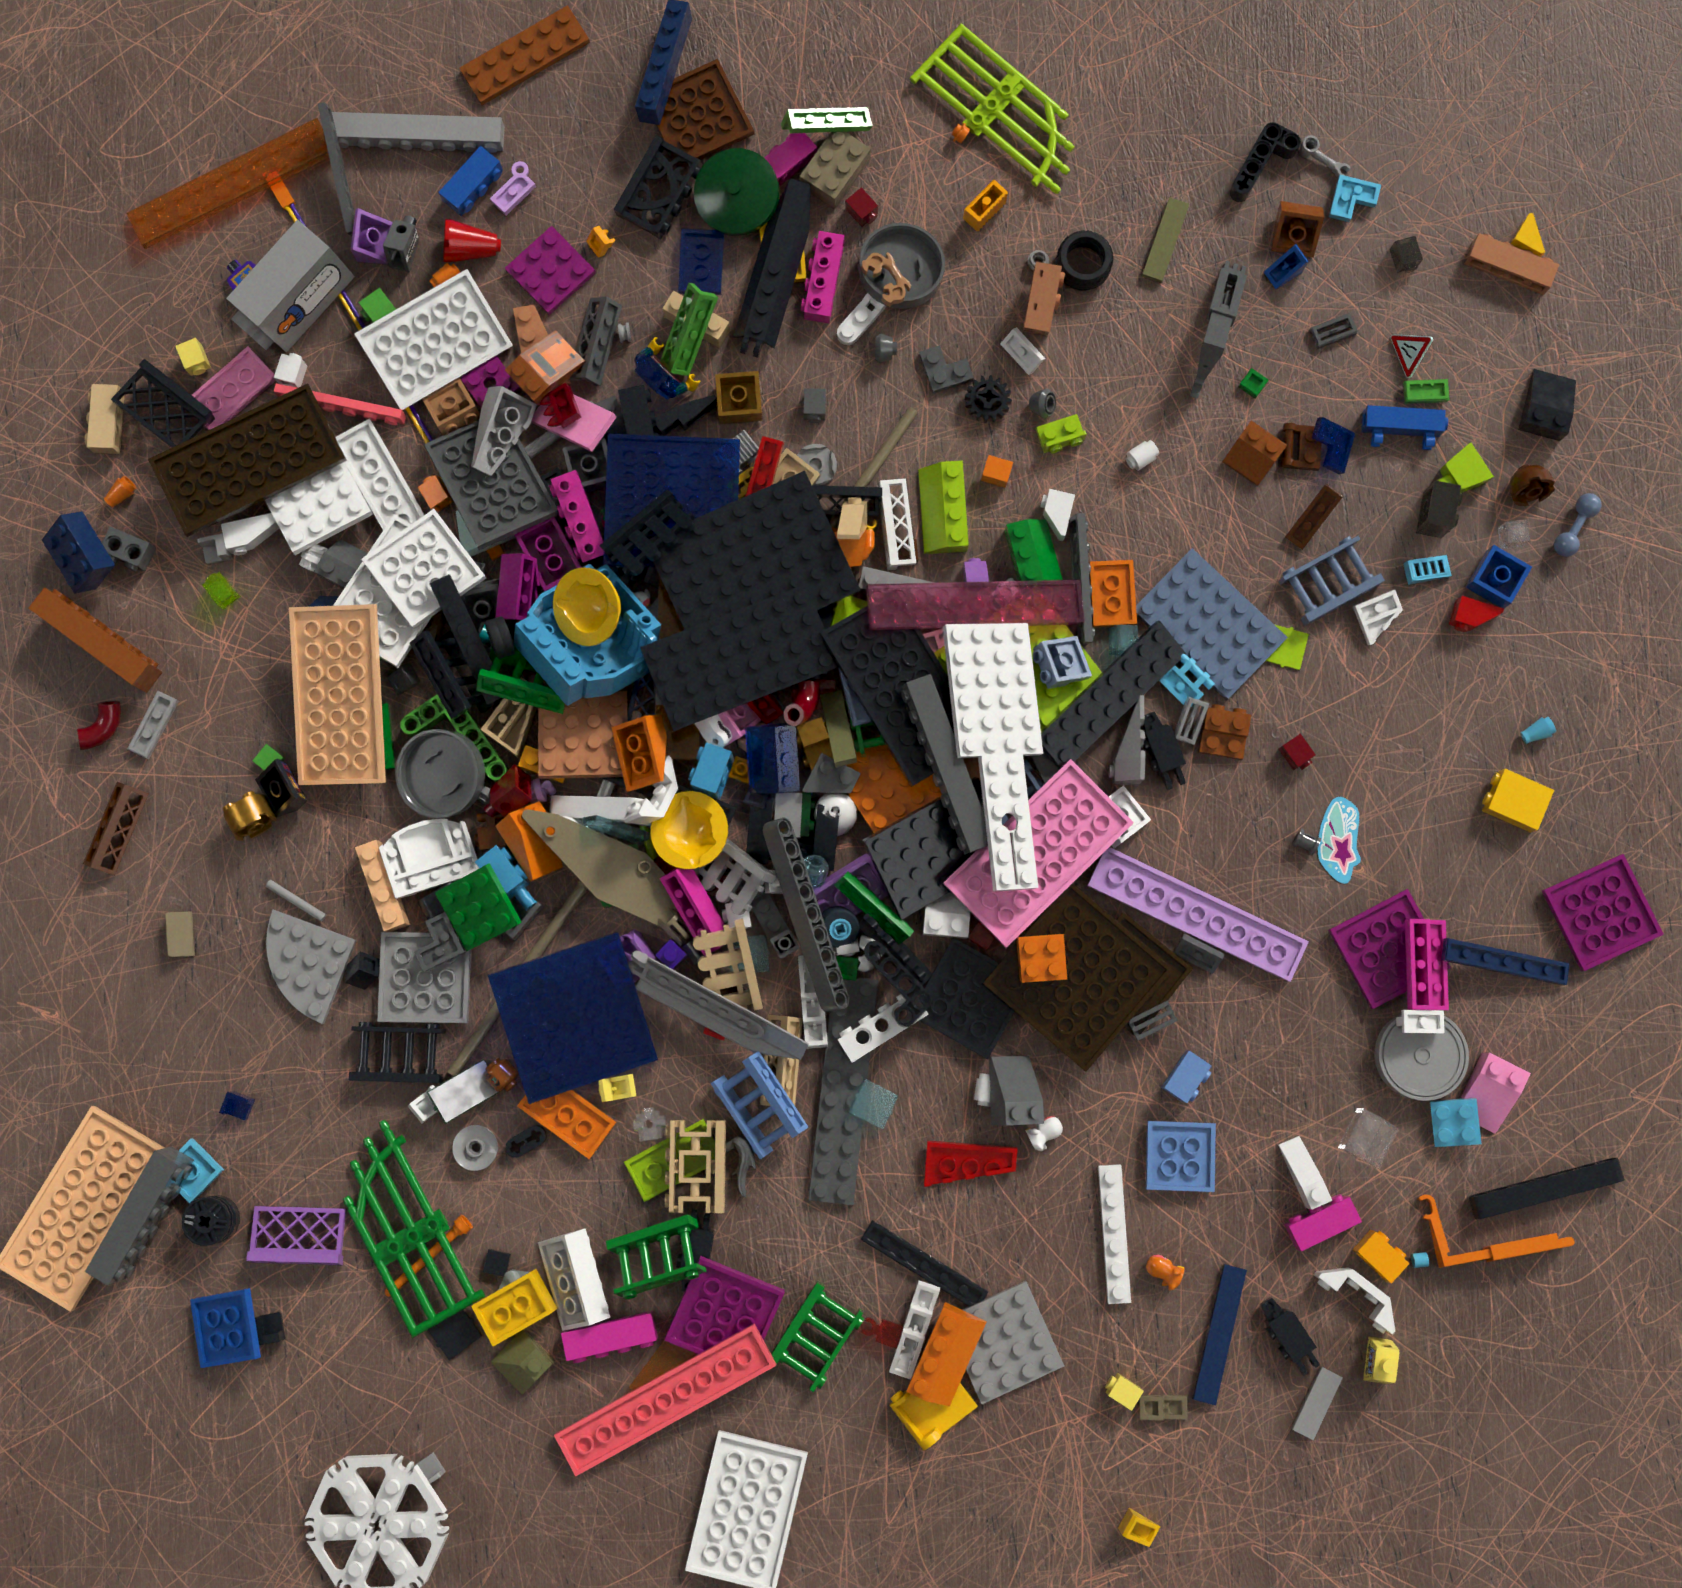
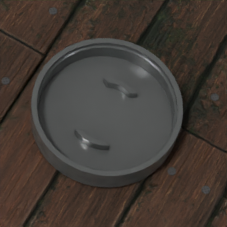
M892 223L878 228L869 235L861 249L858 273L864 289L873 299L885 305L881 299L883 294L888 295V293H883V287L889 283L895 286L896 281L885 268H882L881 275L873 278V271L868 270L867 275H864L861 269L862 261L866 260L872 253H879L886 257V253L889 252L902 276L911 284L909 292L905 288L904 301L899 304H892L890 307L897 309L914 308L926 303L936 294L945 271V257L940 244L929 232L913 224Z
M432 729L418 733L404 745L396 762L395 778L401 797L411 809L426 817L444 818L459 815L476 802L483 789L485 767L478 748L468 737L453 730Z

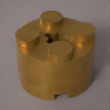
M254 791L245 793L239 801L228 803L222 808L224 811L223 817L238 841H243L244 836L249 835L250 838H254L263 834L273 826L271 824L272 820L275 822L277 820L264 795L255 794Z

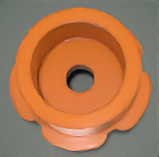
M966 123L956 125L951 134L954 136L953 142L957 141L961 144L970 131V128L965 126Z

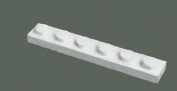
M1121 1164L1098 1166L1107 1303H1131Z

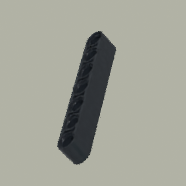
M1617 1157L1477 1193L1468 1198L1474 1219L1477 1220L1612 1185L1625 1179Z

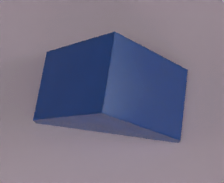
M1296 244L1267 268L1264 273L1274 288L1278 289L1300 275L1309 261Z

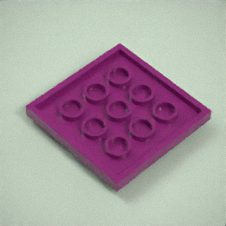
M1620 854L1542 890L1581 972L1664 935L1624 854Z
M1408 889L1328 930L1371 1009L1407 992L1405 919H1424ZM1447 962V970H1448V969L1451 968V966H1450L1449 963Z
M700 1256L697 1264L706 1267V1272L699 1274V1277L689 1280L664 1340L700 1354L754 1323L764 1340L785 1290Z

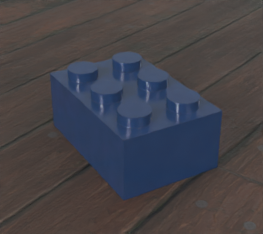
M82 511L60 515L42 539L44 546L49 551L74 594L96 590L115 566Z

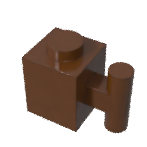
M499 812L494 817H490L487 813L477 814V822H486L487 827L477 828L478 834H474L475 845L482 852L489 851L495 845L501 849L503 847L509 848L495 827L497 825L496 820L504 818Z

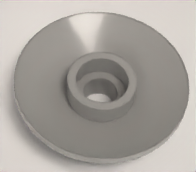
M471 1125L465 1127L456 1135L453 1141V1155L457 1163L467 1170L478 1171L485 1169L496 1158L498 1152L497 1139L484 1126ZM475 1143H478L480 1145V1150L478 1152H475L473 1150V1145Z

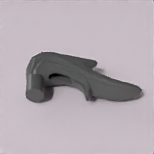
M739 1135L726 1143V1153L735 1148L738 1151L739 1163L731 1175L737 1177L738 1190L746 1198L745 1182L747 1172L750 1167L756 1169L752 1146L745 1136Z

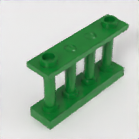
M491 646L490 660L494 662L490 671L480 670L476 691L563 714L566 704L552 688L542 686L544 679L516 647H514L515 654L497 659ZM502 663L515 667L511 677L498 674ZM524 669L536 672L533 683L520 680Z
M687 1214L607 1240V1250L619 1255L624 1285L623 1287L613 1289L614 1294L623 1297L625 1300L633 1299L639 1293L683 1279H696L699 1277V1274L705 1273L706 1267L697 1263L694 1264L689 1236L691 1230L698 1228L697 1219ZM679 1235L685 1267L674 1270L669 1240L671 1239L670 1237ZM657 1241L660 1242L665 1273L653 1277L648 1247L650 1243ZM637 1248L640 1251L644 1280L632 1283L628 1253L630 1250Z
M819 1281L815 1283L771 1353L776 1364L784 1362L811 1380L810 1390L812 1392L815 1391L816 1387L821 1389L827 1379L825 1373L852 1330L854 1328L858 1330L864 1320L862 1317L863 1310L859 1308L854 1315L827 1297L823 1291L825 1285ZM815 1303L818 1305L821 1303L850 1322L843 1334L813 1315L814 1312L811 1309ZM802 1323L811 1324L837 1342L831 1354L801 1335L798 1329ZM790 1342L793 1344L796 1342L825 1362L818 1374L788 1354L789 1352L786 1348Z

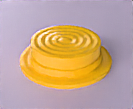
M584 567L571 570L560 579L553 596V612L560 630L569 640L582 646H594L606 641L615 631L620 617L621 603L617 590L604 574L598 570Z
M695 791L677 793L674 795L664 817L651 822L652 844L658 855L674 867L680 869L701 868L715 860L726 844L728 837L726 815L722 807L713 798L704 793Z

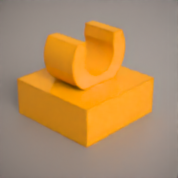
M600 226L594 227L586 240L598 258L604 256L608 248L612 247L615 242L614 238L609 239L607 237L609 231L607 229L602 230Z

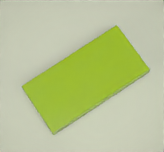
M702 1119L685 1128V1132H707V1124ZM679 1132L676 1133V1159H679V1150H691V1137H679ZM713 1135L712 1137H700V1150H712V1159H715V1139ZM665 1139L624 1161L644 1202L669 1189V1185H665V1172L669 1171L670 1162H666L665 1153L666 1148H670V1139ZM685 1155L684 1177H692L706 1169V1155ZM676 1173L675 1185L679 1184V1173Z

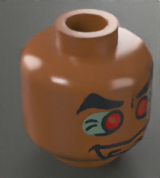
M497 1058L486 1067L485 1079L495 1091L500 1092L505 1089L508 1092L517 1085L515 1080L518 1078L519 1072L508 1059L501 1060Z

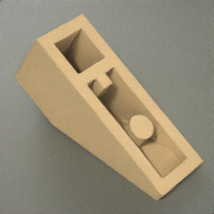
M852 497L848 498V501H845L842 505L837 539H860L867 528V501H861V498Z

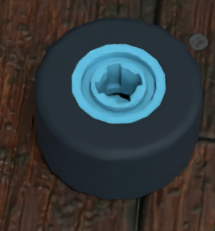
M833 906L822 912L833 948H839V946L855 942L860 930L859 921L849 909L842 906Z

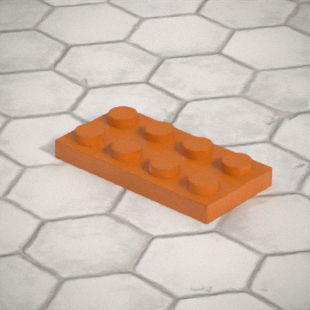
M545 1069L517 1105V1107L588 1159H591L617 1123Z

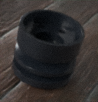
M222 1195L203 1197L191 1202L182 1216V1229L185 1236L192 1243L200 1246L213 1245L230 1239L240 1224V1212L237 1205L230 1198ZM206 1217H210V1219H211V1220L208 1222L209 1225H206V1224H205V1222L207 1221V1218H206Z

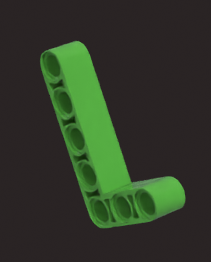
M438 694L401 720L400 727L402 731L408 736L413 737L418 733L431 729L445 718H448L456 731L466 737H469V734L472 732H478V739L473 741V743L478 748L480 754L485 749L491 751L490 757L483 760L485 773L491 780L497 782L509 770L483 731L480 730L481 728L467 710L463 713L466 715L465 722L457 724L456 719L450 718ZM429 709H435V716L427 719L426 712ZM416 721V729L408 731V724ZM497 767L503 768V774L500 777L493 776V771Z

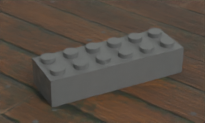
M172 1146L153 1152L85 1270L86 1273L107 1286L126 1278L128 1279L133 1274L136 1268L134 1266L135 1262L146 1252L147 1247L145 1245L158 1231L157 1224L160 1219L167 1215L170 1209L168 1207L169 1203L177 1197L181 1190V1182L190 1175L194 1159Z

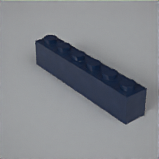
M668 0L635 105L639 122L660 125L692 22L689 2Z

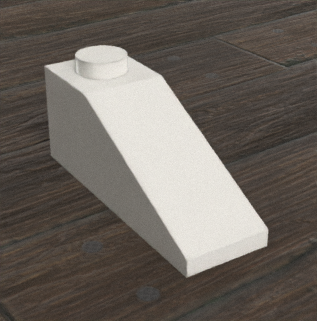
M272 513L221 524L226 550L237 556L244 555L248 550L254 549L280 529Z
M1300 1136L1279 1144L1278 1146L1305 1207L1312 1210L1332 1201L1323 1178Z

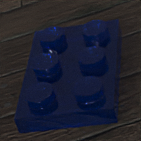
M681 229L679 293L685 294L688 283H693L703 292L715 295L722 294L724 234L715 230Z

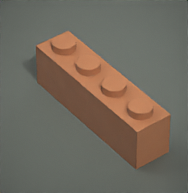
M1480 233L1473 240L1464 262L1465 265L1542 295L1551 288L1559 264L1554 263L1550 258L1536 256L1529 250H1521L1509 242H1501L1494 239L1491 235Z

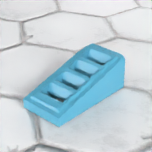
M1447 555L1409 560L1403 564L1408 585L1452 576ZM1442 561L1444 573H1440L1438 562ZM1430 563H1434L1436 574L1432 573ZM1425 564L1428 575L1424 574L1423 565ZM1415 566H1418L1420 576H1417Z

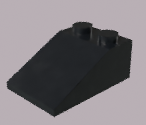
M1534 369L1518 430L1561 441L1567 436L1574 414L1576 380Z

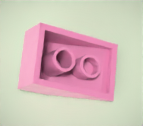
M1481 1053L1460 1099L1477 1098L1480 1127L1496 1134L1520 1097L1531 1073L1491 1053Z

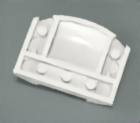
M448 819L421 821L394 833L384 846L382 844L379 847L395 899L415 895L419 892L457 881L479 869L475 863L478 859L466 823L460 821V823L448 821Z

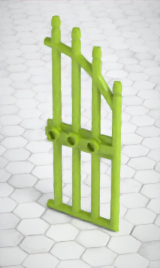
M961 23L909 78L913 84H916L919 80L925 83L966 118L962 124L966 123L965 126L970 128L972 134L979 137L984 133L1034 176L1031 180L1033 186L1037 187L1041 182L1047 188H1050L1053 193L1059 194L1061 188L1056 183H1053V180L1045 174L1051 164L1059 169L1062 174L1068 175L1070 172L1069 167L1055 156L1056 143H1059L1061 146L1063 145L1069 152H1072L1075 148L1070 141H1067L1057 131L1054 113L1058 114V117L1063 120L1068 118V113ZM962 35L1003 69L1007 75L999 82L957 47L954 42ZM949 50L994 89L985 97L941 60L940 57ZM935 65L980 104L971 112L927 75L926 72ZM1024 88L1044 104L1047 122L1017 97ZM1010 103L1049 135L1047 148L1003 112ZM996 118L1045 158L1039 169L989 127Z

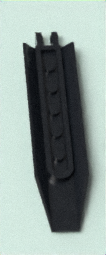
M790 179L779 198L774 214L767 222L733 338L743 337L740 349L742 354L747 352L749 341L756 342L753 349V357L756 358L759 357L762 344L764 343L775 349L809 234L811 184Z

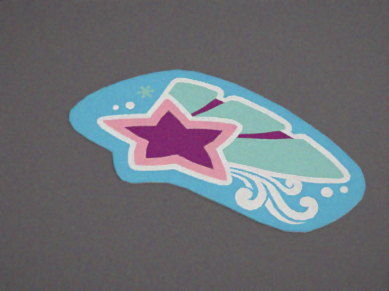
M1336 797L1329 804L1321 823L1319 832L1321 841L1318 846V857L1322 866L1335 880L1346 884L1351 879L1353 867L1361 861L1357 851L1359 811L1351 801L1343 797Z

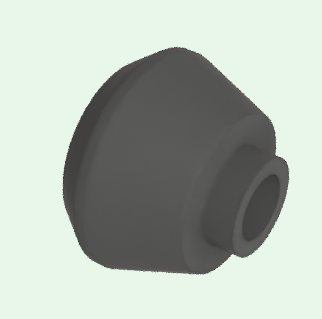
M880 333L876 336L875 360L883 363L891 360L892 355H897V342H893L892 337Z
M1050 389L1035 392L1029 399V408L1034 414L1046 419L1055 411L1056 397Z

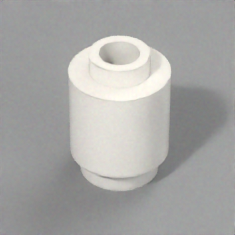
M1144 441L1127 452L1126 462L1131 469L1135 468L1139 471L1156 460L1159 450L1153 441Z
M980 1073L979 1079L977 1078L974 1100H978V1105L991 1107L989 1074Z

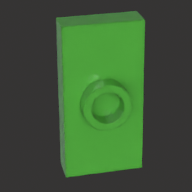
M1448 379L1403 382L1404 404L1449 401Z

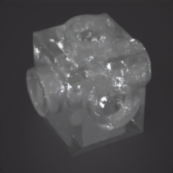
M654 1107L641 1109V1114H636V1119H633L634 1132L639 1134V1142L664 1138L663 1129L666 1128L665 1115H661L660 1111H655ZM648 1120H651L653 1123L651 1128L646 1124Z

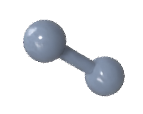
M1586 493L1578 498L1576 502L1578 516L1570 531L1558 535L1554 541V549L1560 556L1570 557L1578 551L1580 542L1577 535L1586 518L1596 516L1601 510V500L1597 495Z

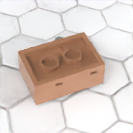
M1036 262L1022 332L1048 336L1050 333L1053 312L1058 309L1061 294H1057L1058 288L1063 286L1065 273L1061 272L1062 266Z

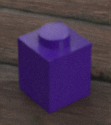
M671 939L655 955L661 962L673 970H676L688 957Z

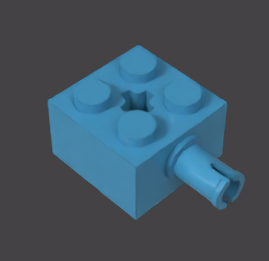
M495 845L476 860L475 863L479 868L490 863L508 898L511 899L515 896L525 911L529 910L537 901L534 900L525 888L529 885V882L526 880L528 877L518 864L515 866L513 861L516 859L508 849L506 850L505 847L501 849Z

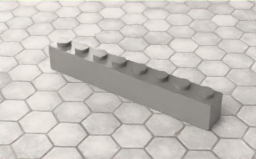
M332 112L341 148L358 146L363 149L370 147L382 149L399 147L404 150L421 148L426 151L433 149L454 151L455 149H461L467 152H475L482 146L490 153L503 151L505 127L501 117Z

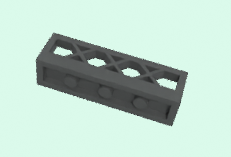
M609 297L590 298L576 352L586 362L583 364L581 374H578V369L569 377L572 381L585 380L594 386H601L622 305ZM599 304V308L595 312L596 305ZM594 324L593 330L589 333L590 328ZM588 345V348H587L586 352L583 353L585 347Z

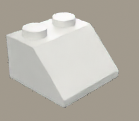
M947 893L925 906L922 935L967 939L970 911L953 893Z

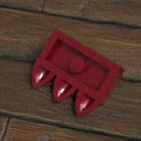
M566 382L546 394L540 402V405L548 406L543 415L553 416L547 426H562L565 428L581 418L571 387Z

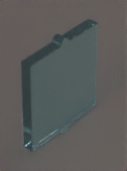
M767 935L747 936L755 973L769 972L768 956L770 952L768 951ZM739 942L733 943L734 949L740 948ZM744 963L738 964L739 970L745 969ZM730 965V972H732L733 967Z
M864 1079L858 1093L854 1095L855 1100L849 1113L880 1129H884L889 1116L893 1114L892 1109L898 1095Z

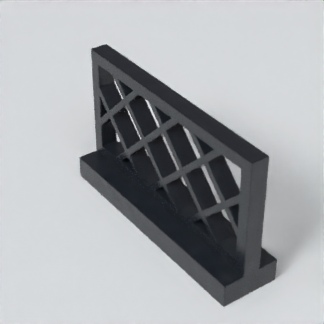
M146 359L141 361L139 364L140 369L111 398L113 403L171 448L176 446L171 441V434L183 433V439L179 442L181 444L195 437L207 423L210 425L215 420L210 409ZM142 376L148 380V388L136 389V382ZM162 391L165 401L153 402L152 392ZM137 393H149V402L137 403ZM125 394H133V403L123 404L119 400ZM178 404L181 406V414L169 415V405ZM165 405L166 415L154 416L153 406ZM149 407L150 416L140 417L138 415V408ZM195 417L199 420L194 427L186 428L185 418ZM182 418V428L170 429V419ZM166 420L167 429L156 430L154 428V421Z

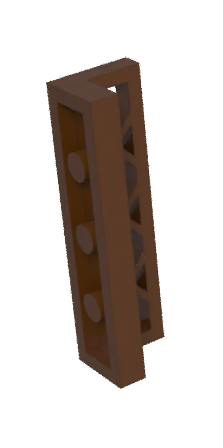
M120 782L116 783L84 859V865L115 876L149 793ZM134 792L141 796L138 804L130 807L128 798L130 793ZM129 813L131 818L129 825L121 827L120 817ZM120 833L122 842L119 846L113 848L110 841L113 836ZM111 854L114 860L111 868L108 869L100 866L103 858Z

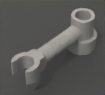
M1310 135L1301 142L1299 148L1300 156L1303 158L1309 156L1315 158L1332 169L1337 178L1339 175H1344L1340 169L1346 172L1351 169L1348 164L1336 162L1318 150L1320 143L1317 137Z

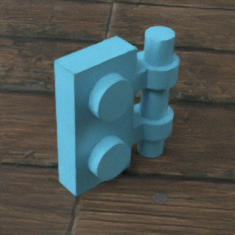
M1182 654L1180 662L1183 666L1178 669L1174 665L1159 681L1184 705L1187 696L1200 699L1204 695L1198 689L1202 684L1209 690L1215 683L1209 678L1210 675L1207 672L1204 673L1195 664L1196 661L1193 658ZM1188 670L1197 678L1194 683L1184 675Z

